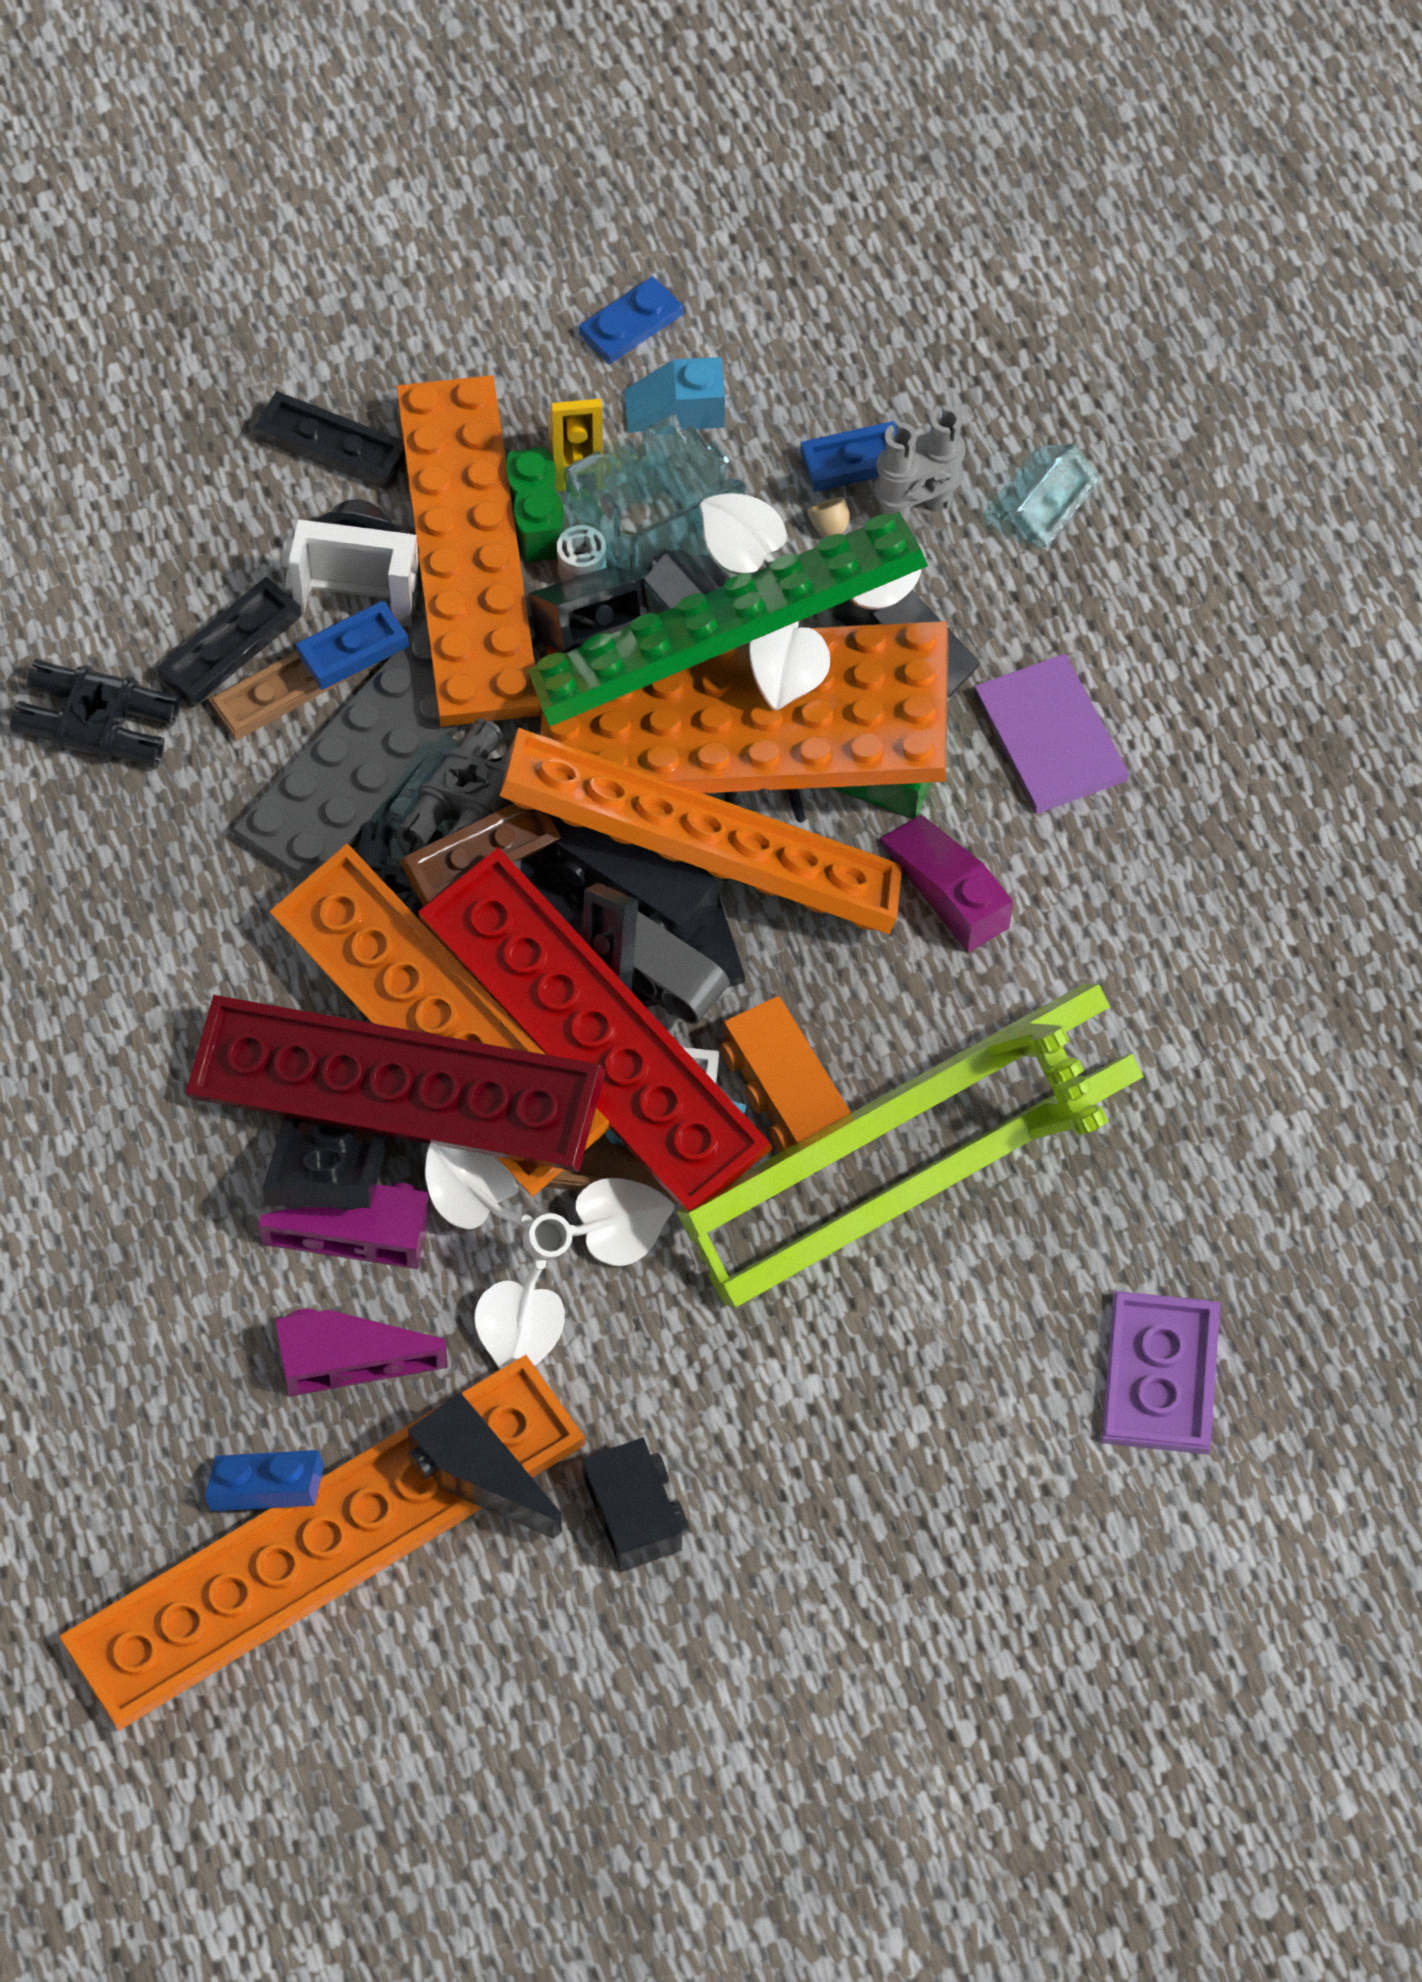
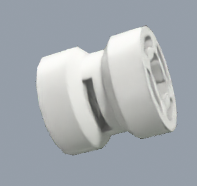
M576 525L566 529L560 535L557 541L558 576L560 580L564 582L606 568V541L602 533L587 525Z

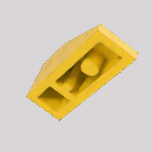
M601 398L551 403L548 416V437L550 454L556 468L557 492L603 487Z

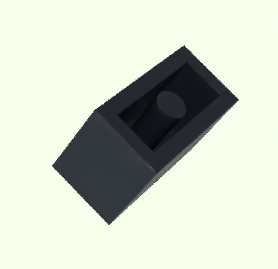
M615 565L528 593L536 640L564 653L582 647L589 638L597 634H612L629 627L636 618L649 613L644 577Z
M644 1437L582 1458V1477L620 1572L682 1551V1533L689 1530L686 1516L678 1500L669 1501L663 1486L669 1483L665 1464L659 1452L650 1454Z

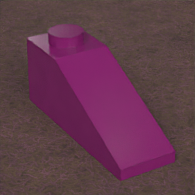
M922 814L880 838L882 845L897 863L902 864L904 873L967 953L1010 928L1013 900L980 860Z
M394 1183L391 1186L377 1184L371 1208H357L353 1210H341L336 1207L286 1208L260 1216L259 1221L261 1243L265 1246L418 1270L430 1217L429 1193L420 1191L417 1187L406 1183Z
M305 1308L295 1310L284 1318L275 1319L289 1397L448 1368L445 1339L332 1310L317 1312L314 1309Z

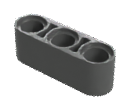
M637 911L632 987L679 1019L690 1024H697L730 984L729 978L712 960Z

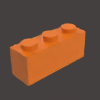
M779 995L724 1021L723 1043L719 1045L721 1055L730 1071L740 1070L748 1084L744 1086V1089L754 1111L758 1114L763 1111L766 1112L773 1124L769 1128L772 1140L780 1153L851 1113Z

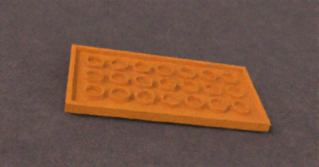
M947 621L811 628L821 635L829 650L830 667L828 673L814 690L793 700L777 711H773L756 684L749 661L748 642L551 727L542 710L540 735L656 776L660 782L700 793L946 782ZM548 646L547 656L553 653L565 654L564 652H561L553 647Z

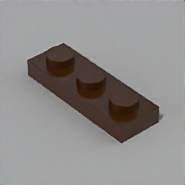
M511 804L405 856L400 861V864L423 907H425L496 848L499 847L515 863L556 843L561 836L548 813L536 809H523L515 804Z

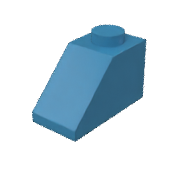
M722 357L673 359L626 388L627 433L724 428L725 390Z

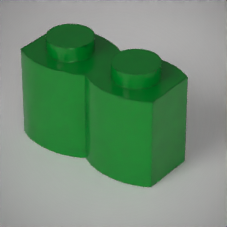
M545 447L510 451L506 463V472L510 487L513 515L515 517L519 553L527 563L557 559V541L565 531L563 504L556 487L554 460Z

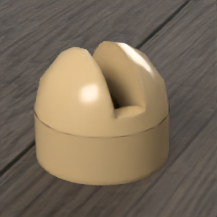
M844 497L828 499L808 509L812 525L819 534L825 537L833 534H842L849 524L850 512Z

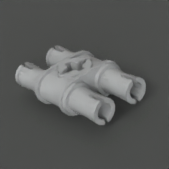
M942 406L941 419H939L940 412L938 408L934 409L930 417V432L917 436L916 430L907 423H896L897 431L895 436L893 425L887 428L884 438L885 449L879 454L876 463L879 478L875 483L874 493L876 499L881 504L880 515H892L900 511L907 523L909 521L910 507L925 501L928 508L933 511H943L944 502L947 509L953 505L954 489L958 488L963 478L961 461L966 451L964 439L960 436L963 418L958 409L952 406Z

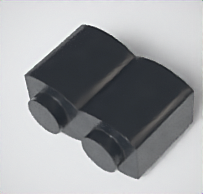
M668 550L658 555L652 561L649 567L650 572L644 578V581L659 599L671 609L676 607L680 600L696 593L705 595L723 587L725 582L731 577L709 555L691 556L684 550Z

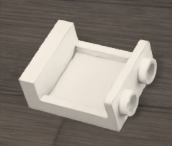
M306 520L297 521L294 539L286 538L284 542L282 567L288 568L285 593L293 595V600L301 606V613H305L308 594L312 589L390 599L391 612L400 625L412 628L420 591L417 535Z

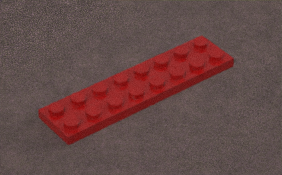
M499 847L418 912L422 922L546 1055L600 1064L606 1070L596 1108L607 1118L611 1126L610 1129L683 1210L690 1212L726 1189L772 1150L771 1143Z

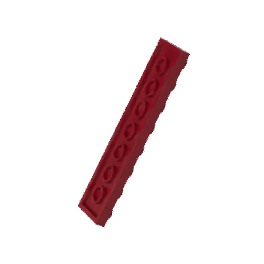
M213 995L185 1094L199 1101L427 1144L434 1143L443 1147L579 1172L606 1070L600 1064Z

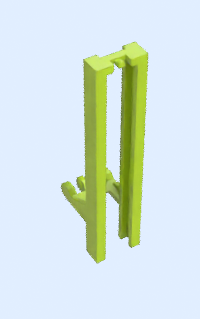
M1083 983L748 1170L726 1189L692 1211L688 1212L682 1208L678 1209L676 1212L691 1242L697 1244L700 1250L699 1258L706 1262L710 1270L707 1274L724 1305L734 1308L740 1306L1033 1139L1072 1129L1076 1135H1085L1108 1123L1109 1120L1103 1108L1095 1104L1144 1077L1134 1055L1128 1053L1123 1057H1118L1084 1077L1078 1076L1084 1070L1078 1058H1068L1064 1051V1045L1069 1042L1066 1034L1067 1031L1110 1008L1100 985ZM1022 1056L1037 1058L1054 1093L1053 1095L734 1275L728 1276L707 1234L708 1232Z

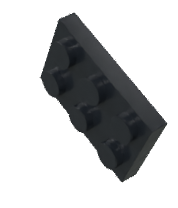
M284 1117L262 1188L264 1206H284L288 1209L336 1207L341 1210L371 1208L390 1136Z

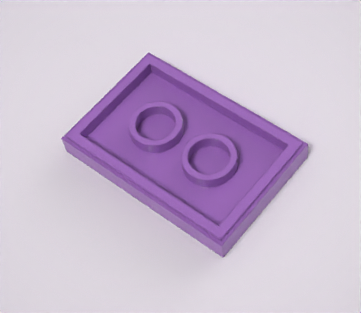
M1066 653L974 687V695L1036 814L1128 781L1129 772Z
M1114 1291L1101 1443L1209 1455L1221 1302Z

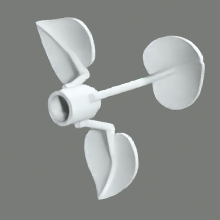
M729 493L706 498L699 505L706 549L713 561L728 573L737 575L744 573L752 574L761 567L763 562L766 568L770 567L771 563L775 560L771 554L778 551L785 544L787 533L782 519L771 506L760 499L743 494ZM921 569L854 597L851 601L859 607L874 610L892 606L902 600L914 588L920 577ZM798 622L753 640L748 644L749 661L754 679L762 696L773 711L780 710L793 700L814 690L826 677L830 667V653L824 639L811 628H798Z
M434 1143L429 1144L426 1154L424 1172L427 1191L434 1208L448 1223L463 1229H475L486 1220L491 1211L496 1216L522 1225L525 1228L523 1244L529 1255L535 1258V1261L526 1278L524 1287L514 1281L498 1282L482 1294L475 1309L474 1322L478 1338L499 1370L525 1354L535 1366L553 1349L559 1340L565 1321L561 1298L553 1291L546 1289L534 1290V1287L542 1269L546 1266V1261L564 1253L571 1244L572 1236L586 1234L587 1249L600 1262L611 1266L629 1265L638 1261L649 1252L674 1210L673 1202L650 1186L627 1179L608 1178L593 1182L577 1196L575 1209L580 1221L583 1223L582 1225H569L563 1217L557 1214H544L534 1220L529 1215H521L502 1208L497 1204L510 1195L514 1185V1177L494 1156L443 1147Z

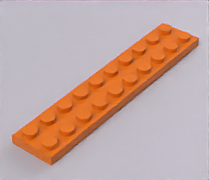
M526 1354L462 1392L463 1396L532 1478L585 1446L584 1435ZM434 1410L321 1477L315 1506L270 1508L59 1636L64 1649L117 1731L122 1730L483 1509L480 1506L443 1491L432 1476L427 1480L423 1479L413 1468L407 1457V1453L410 1451L408 1429Z

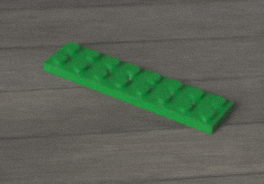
M900 511L892 515H877L869 519L862 528L845 535H830L822 539L815 548L798 555L793 553L783 555L775 559L770 567L753 574L744 573L736 575L727 580L723 587L705 595L702 593L689 595L680 600L676 607L662 613L644 614L636 618L629 627L612 634H597L589 638L582 647L565 654H550L542 658L537 663V666L527 670L544 715L551 727L923 569L928 565L918 542Z

